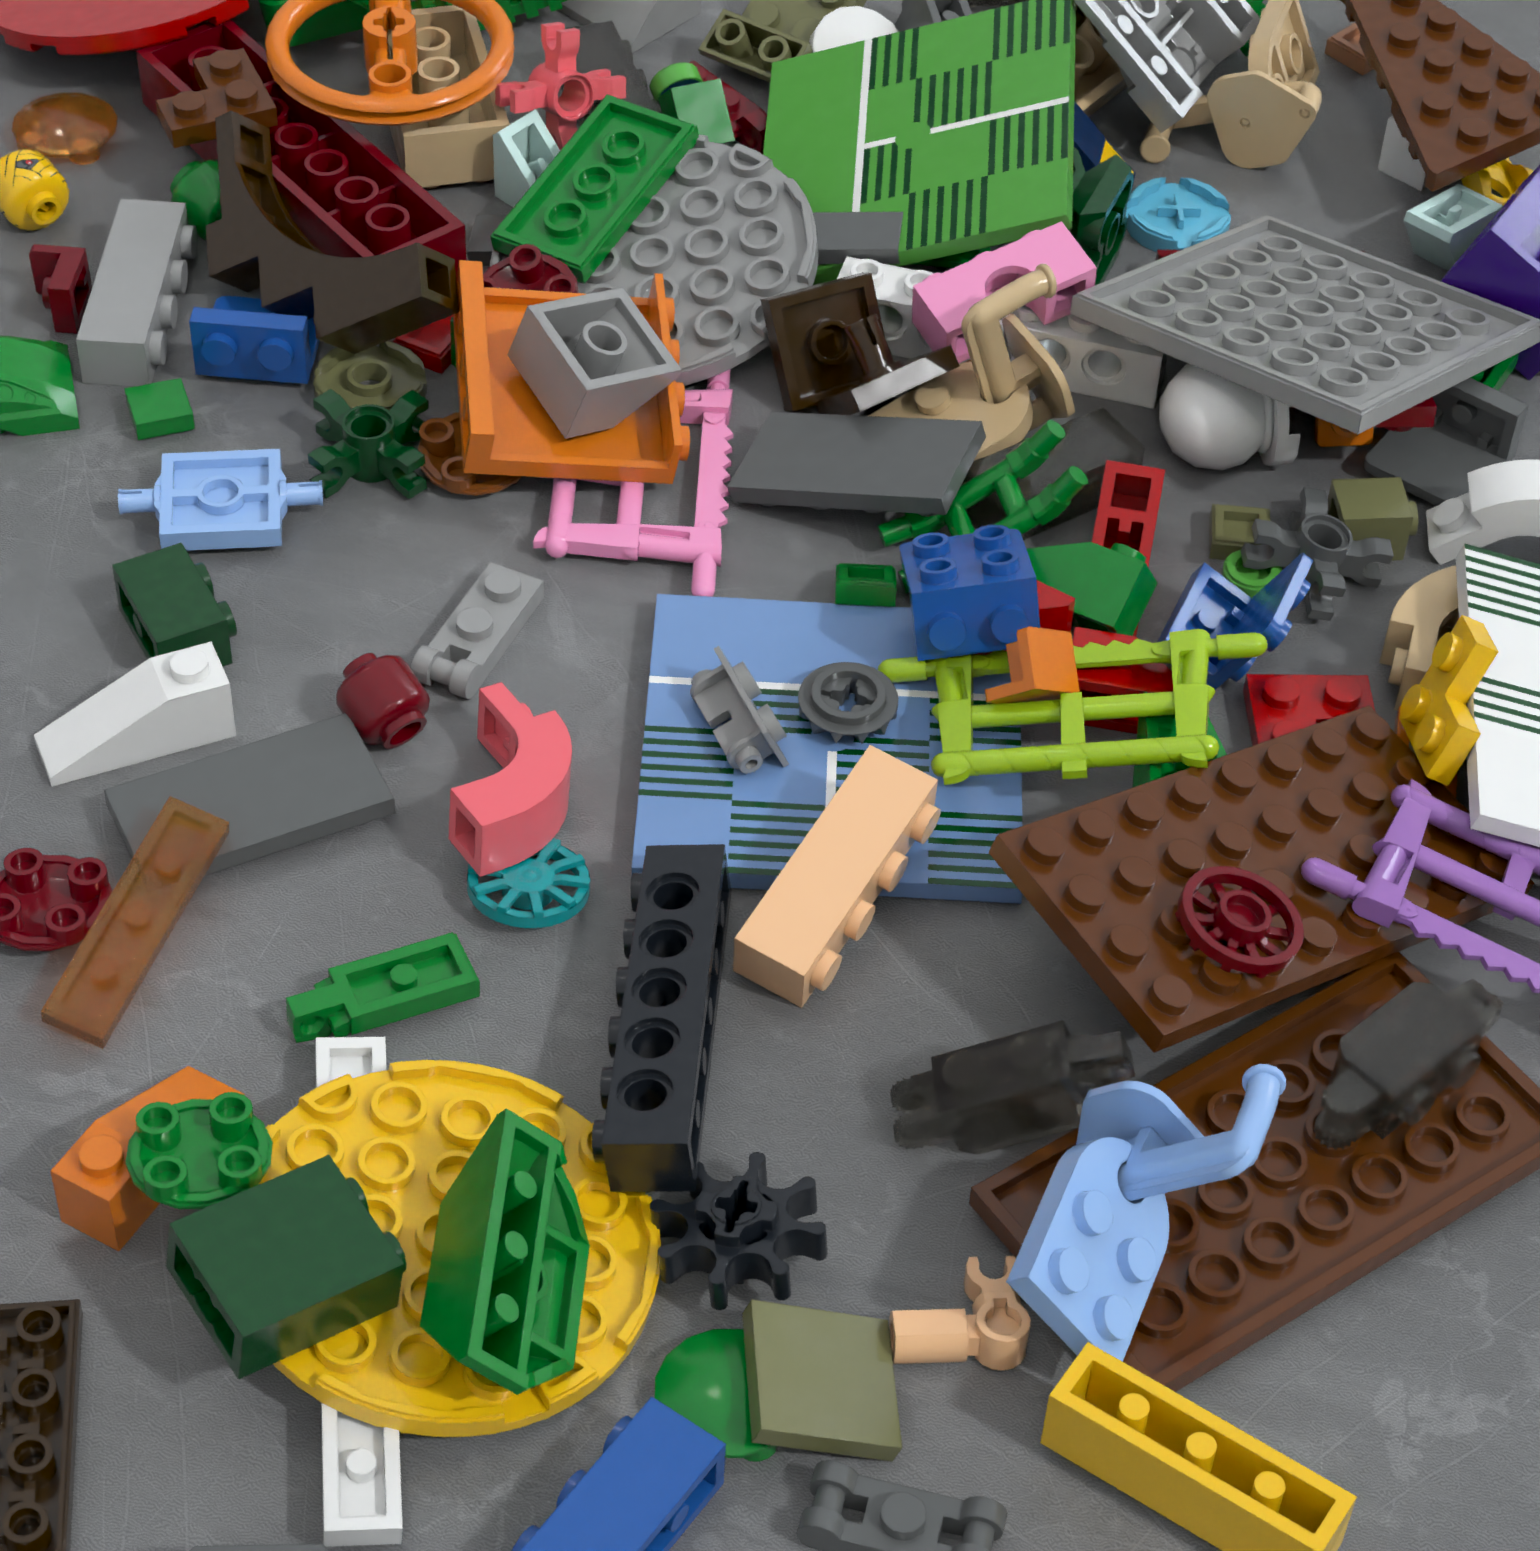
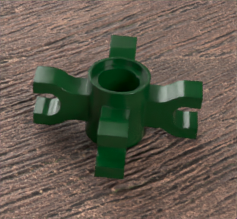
M332 389L313 399L314 408L326 417L315 424L316 433L328 441H337L333 446H322L308 454V463L321 472L312 477L310 482L322 480L324 498L327 499L338 492L350 477L364 483H377L389 479L393 486L408 499L427 489L426 479L415 472L416 469L425 464V455L413 447L402 445L409 441L415 442L420 440L419 430L425 421L419 418L418 415L429 409V402L426 398L412 389L401 396L390 410L373 404L360 405L351 409L347 402Z

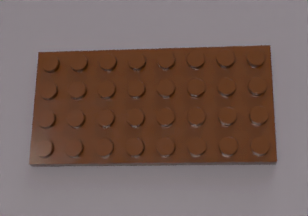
M1370 705L1207 762L1208 768L1190 767L996 836L988 853L1153 1053L1430 939L1416 938L1411 928L1404 924L1393 921L1389 928L1360 917L1352 909L1354 900L1350 898L1344 900L1308 883L1301 874L1302 864L1307 859L1315 857L1356 875L1357 880L1364 882L1378 857L1374 853L1372 846L1384 838L1398 810L1391 801V793L1399 785H1408L1411 779L1424 786L1433 797L1470 814L1469 810L1442 783L1426 777L1417 756L1390 728L1387 721L1379 716ZM1427 823L1421 845L1493 879L1502 881L1508 860ZM1230 866L1253 872L1277 886L1295 905L1304 927L1303 943L1292 962L1286 968L1268 973L1264 978H1257L1255 974L1240 972L1231 969L1230 973L1220 969V963L1211 959L1200 949L1194 951L1189 945L1191 939L1183 929L1181 922L1177 921L1175 915L1178 909L1179 896L1188 880L1195 873L1205 868ZM1413 868L1404 894V898L1413 904L1459 926L1493 913V905ZM1531 879L1529 880V883L1525 890V894H1528L1530 889L1535 884ZM1222 883L1226 892L1235 889L1241 890V887L1238 885ZM1209 885L1200 887L1197 890L1212 902L1218 903ZM1252 891V893L1255 894V895H1257L1259 898H1261V899L1267 904V906H1268V905H1271L1269 902H1267L1265 899H1263V898H1262L1261 896H1259L1257 893H1255V892ZM1193 903L1194 912L1212 914ZM1279 914L1272 917L1270 926L1286 929L1285 922ZM1202 926L1206 932L1214 929L1213 926ZM1223 938L1218 940L1220 944L1226 947L1227 941ZM1267 938L1269 942L1282 951L1287 949V941ZM1255 945L1260 957H1268L1267 954ZM1238 946L1236 952L1245 955L1243 947Z
M1400 952L1362 967L1152 1085L1164 1092L1205 1137L1232 1130L1246 1093L1242 1087V1077L1251 1066L1258 1064L1275 1066L1283 1072L1286 1078V1088L1279 1096L1276 1111L1261 1151L1252 1166L1229 1179L1165 1193L1169 1212L1167 1249L1123 1362L1177 1392L1540 1169V1088ZM1079 1127L971 1187L969 1205L1015 1258H1017L1058 1161L1068 1149L1076 1145Z

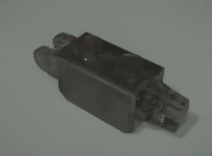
M1474 979L1461 984L1447 993L1443 992L1433 983H1411L1340 1039L1334 1069L1330 1074L1328 1087L1324 1089L1320 1106L1323 1107V1111L1316 1117L1313 1132L1316 1133L1315 1139H1319L1320 1144H1325L1327 1149L1329 1147L1334 1148V1150L1337 1148L1344 1149L1345 1146L1351 1145V1141L1356 1142L1369 1130H1372L1381 1139H1384L1404 1122L1410 1126L1419 1122L1430 1110L1438 1094L1449 1085L1454 1089L1462 1087L1474 1075L1482 1059L1477 1054L1481 1039L1498 1021L1504 1003L1496 995L1486 991L1483 985Z
M1061 1020L931 1057L932 1070L912 1075L909 1079L903 1078L902 1081H896V1084L892 1085L890 1090L892 1107H895L896 1111H902L903 1114L906 1113L905 1116H899V1119L895 1120V1124H893L895 1142L899 1143V1146H905L906 1149H915L917 1147L923 1148L925 1145L932 1146L953 1140L960 1151L979 1155L1078 1128L1082 1105L1090 1090L1136 1077L1131 1049L1120 1031L1089 1036L1088 1034L1072 1036L1064 1021Z

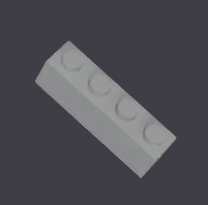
M120 199L76 338L82 382L84 384L130 387L151 384L157 365H165L168 349L166 332L167 329H175L177 323V293L184 294L186 292L188 281L187 259H194L197 252L196 226L188 225L186 203Z

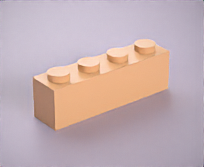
M869 745L734 938L733 971L800 1008L804 1006L815 988L821 991L826 990L840 967L842 956L839 953L848 939L851 938L858 941L869 927L876 909L873 902L882 889L888 892L894 890L905 872L908 864V857L905 855L913 843L917 841L924 844L935 829L941 813V809L935 807L938 779Z

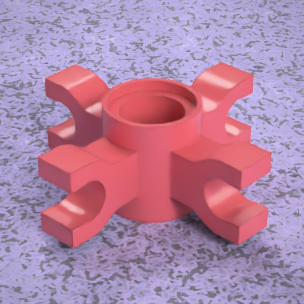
M554 22L541 24V40L545 52V62L539 64L531 72L526 82H503L497 84L495 89V105L499 107L510 106V112L515 114L529 112L537 108L546 110V127L561 150L577 131V120L584 117L590 111L594 100H603L606 95L619 99L626 98V77L622 75L611 76V71L608 69L593 70L585 74L577 72L576 57L580 47V30L576 28L565 29L564 23ZM564 84V90L558 98L559 89Z

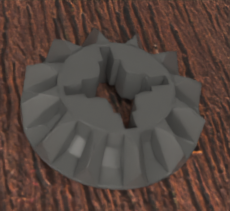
M854 662L827 664L811 672L801 683L798 692L799 717L809 720L813 734L828 731L831 733L835 743L843 736H853L863 744L869 733L884 735L889 721L896 719L898 693L892 681L873 667ZM850 693H854L856 705L851 708V711H841L839 706H842L844 701L849 699Z

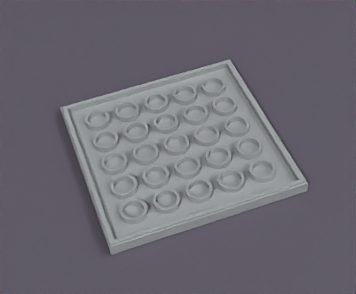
M1268 215L1080 291L1072 296L1070 314L1356 434H1360L1540 342V319Z

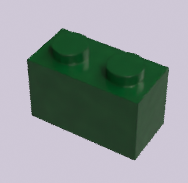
M182 542L112 565L119 610L147 659L212 641L222 667L233 663L230 637L237 635V627L232 611L226 601L217 603L214 598L213 584L207 568L202 562L193 563Z

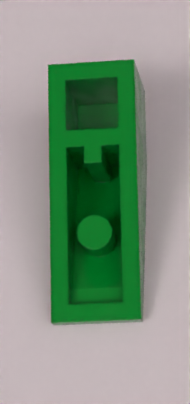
M1093 542L1026 548L1036 580L1075 598L1072 619L1073 627L1133 636L1158 583L1145 563L1146 557L1143 554L1120 543H1113L1111 549Z

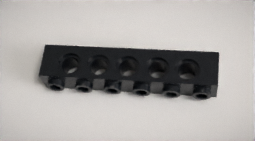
M725 844L646 846L642 873H633L631 877V905L633 912H636L635 919L625 920L623 931L625 958L629 959L628 967H618L616 974V998L618 1007L622 1008L621 1016L610 1017L608 1027L609 1053L611 1058H614L613 1067L602 1068L600 1080L602 1108L606 1109L605 1120L594 1121L592 1131L593 1158L595 1163H605L610 1192L696 1191L732 893Z

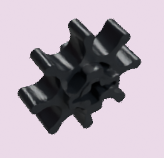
M754 1152L749 1155V1168L743 1176H733L732 1181L713 1179L707 1174L703 1163L699 1161L696 1191H690V1196L694 1200L684 1204H673L661 1199H655L650 1203L651 1221L657 1226V1229H660V1238L676 1237L680 1239L677 1242L658 1248L661 1281L671 1284L684 1274L692 1271L710 1273L708 1276L711 1307L715 1310L727 1308L728 1292L735 1284H744L746 1279L764 1281L771 1287L777 1300L788 1299L791 1296L789 1265L783 1260L792 1256H806L822 1261L828 1255L826 1225L823 1222H801L797 1220L817 1212L815 1179L806 1176L794 1185L784 1189L767 1187L766 1156L760 1152Z

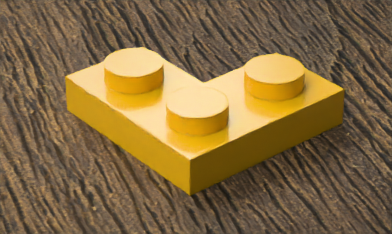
M1461 615L1451 633H1445L1437 642L1432 654V664L1419 685H1413L1405 694L1399 716L1426 777L1449 786L1481 735L1466 703L1499 652L1485 625L1464 615Z

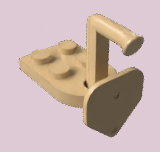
M1268 0L1266 7L1261 11V19L1256 31L1250 37L1248 71L1227 74L1217 78L1212 83L1208 94L1201 96L1181 120L1164 132L1160 133L1151 122L1140 145V154L1144 160L1150 163H1160L1169 156L1171 148L1168 139L1173 129L1214 123L1225 157L1234 165L1252 169L1279 165L1287 161L1314 122L1322 103V92L1315 85L1320 71L1299 0Z
M1039 264L1035 271L1012 281L975 303L968 310L961 324L971 361L960 363L959 367L922 383L869 416L982 421L986 438L965 477L967 478L1013 450L1025 438L1028 431L1039 427L1050 419L1067 418L1074 414L1075 407L1070 388L1060 367L1026 326L1014 314H1011L1039 297L1052 298L1056 294L1057 282L1051 268L1047 264ZM1001 319L1009 349L1014 357L1013 361H1010L1006 343L999 320ZM1031 389L1036 396V399H1034L1033 401L1031 400L1029 390Z

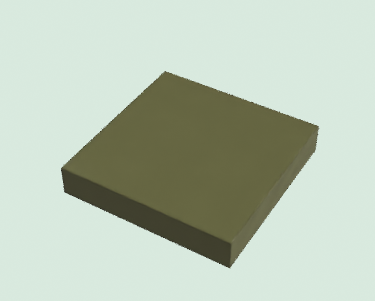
M751 1299L742 1313L752 1443L893 1461L902 1449L888 1320Z

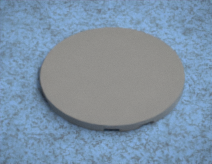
M699 135L693 149L688 150L675 167L676 170L657 194L653 195L649 204L638 218L632 222L630 228L611 249L610 253L593 272L587 282L583 284L577 281L579 293L582 294L623 287L629 297L649 298L654 273L663 274L665 297L673 298L675 304L674 325L670 332V339H677L680 345L679 366L682 371L675 382H683L684 385L693 384L730 370L767 347L770 341L760 299L813 286L819 258L817 230L813 212L806 195L797 182L775 168L773 160L758 151L739 143L731 147L709 142L706 135ZM492 250L490 267L509 257V255Z

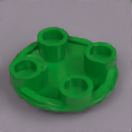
M227 1092L218 1095L214 1099H190L173 1105L166 1102H154L143 1107L136 1115V1131L128 1141L126 1167L134 1185L151 1200L176 1209H204L259 1185L271 1166L273 1142L264 1123L253 1115V1105L251 1100L245 1095Z
M711 1329L686 1338L666 1355L655 1377L656 1400L726 1444L725 1458H744L748 1461L760 1462L769 1459L776 1453L779 1446L752 1443L743 1329Z

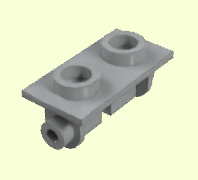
M717 646L714 648V651L722 665L713 670L705 669L696 673L691 680L690 694L711 729L732 717L730 721L713 730L726 755L727 761L732 768L740 769L742 773L748 774L758 770L763 764V759L775 753L783 767H786L789 763L777 744L779 740L787 736L768 703L757 709L752 701L753 698L762 694L745 663L742 661L732 667L721 648Z

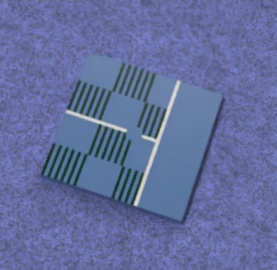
M657 594L632 874L642 873L646 846L725 844L731 888L768 890L869 745H872L938 779L935 807L941 809L939 820L928 840L924 844L915 841L905 855L908 857V864L897 886L891 892L882 889L878 896L1021 904L1023 894L988 852L998 834L1023 826L1022 773L969 776L966 780L951 785H944L943 778L933 773L931 761L933 757L943 752L939 722L931 712L932 707L939 703L935 677H928L927 681L893 683L898 693L897 717L889 721L884 735L869 733L863 744L853 736H843L835 743L831 733L828 731L813 734L809 720L799 717V688L803 680L814 670L837 662L860 663L878 669L879 664L886 659L917 657L911 607ZM717 646L721 648L732 667L742 661L745 663L762 694L753 698L752 701L757 709L768 703L787 736L779 740L777 744L789 763L786 767H783L775 753L764 758L763 764L758 770L748 774L742 773L740 769L732 768L727 761L726 755L713 730L730 721L732 717L711 729L690 694L691 680L696 673L705 669L713 670L722 665L714 651V648ZM1010 673L974 677L973 705L993 704L986 702L985 689L1010 683ZM850 693L849 699L845 700L842 706H839L841 711H851V708L856 705V701H854L855 694ZM1021 725L973 728V750L1021 747Z

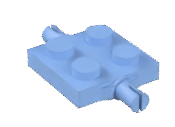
M280 449L162 453L161 474L155 482L154 488L118 489L120 515L123 513L155 512L156 518L159 521L161 549L181 542L185 549L189 551L282 546V520L288 511V506H323L322 480L287 483L286 477L282 472Z

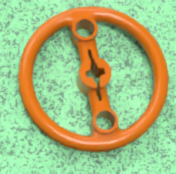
M287 0L272 18L265 38L268 68L274 80L290 97L303 106L328 117L346 122L385 126L417 124L441 119L461 112L480 102L497 88V84H500L507 76L513 63L515 48L511 21L504 9L495 0H442L464 9L484 25L491 40L490 51L479 68L466 78L433 92L419 95L414 94L412 75L416 73L418 68L416 20L411 12V0H369L370 12L364 16L362 21L369 94L360 96L338 91L316 82L298 68L289 50L294 33L304 21L318 11L345 0ZM389 29H392V30H393V31H392L393 59H391V60L388 59V57H389L388 30H389Z

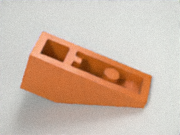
M187 1066L96 1119L50 1171L61 1221L119 1252L160 1204L151 1200L134 1185L126 1167L128 1141L136 1131V1115L146 1105L154 1102H166L173 1105L190 1099H214L218 1095L227 1092L245 1094Z

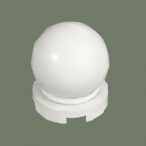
M1189 363L1168 383L1160 398V429L1171 451L1197 468L1228 469L1244 464L1256 452L1260 453L1264 465L1292 464L1297 457L1300 444V434H1289V407L1291 406Z

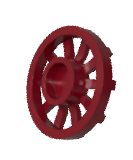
M1230 866L1205 868L1195 873L1188 880L1179 896L1178 909L1175 915L1177 921L1181 922L1183 929L1191 939L1189 945L1194 951L1200 949L1211 959L1220 963V969L1230 973L1231 969L1240 972L1255 974L1257 978H1264L1268 973L1286 968L1301 948L1304 938V927L1295 905L1277 886L1253 872ZM1222 883L1238 885L1241 887V890L1235 889L1226 892ZM1209 885L1218 903L1212 902L1197 890L1200 887ZM1252 891L1255 892V893H1257L1259 896H1261L1263 899H1265V900H1266L1267 902H1269L1271 905H1268V906H1267V904H1266L1261 898H1259L1257 895L1253 894ZM1193 903L1212 914L1194 912ZM1279 914L1285 922L1286 929L1270 926L1272 917ZM1202 926H1213L1214 929L1206 932ZM1223 938L1227 941L1226 947L1220 944L1218 940ZM1267 938L1287 941V949L1282 951L1269 942ZM1255 945L1267 954L1268 957H1260ZM1238 946L1243 947L1245 955L1236 952Z

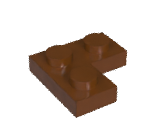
M244 48L220 50L209 56L192 59L194 77L201 90L184 91L173 97L156 100L158 119L173 148L217 139L215 118L231 110L266 127L278 125L276 106Z

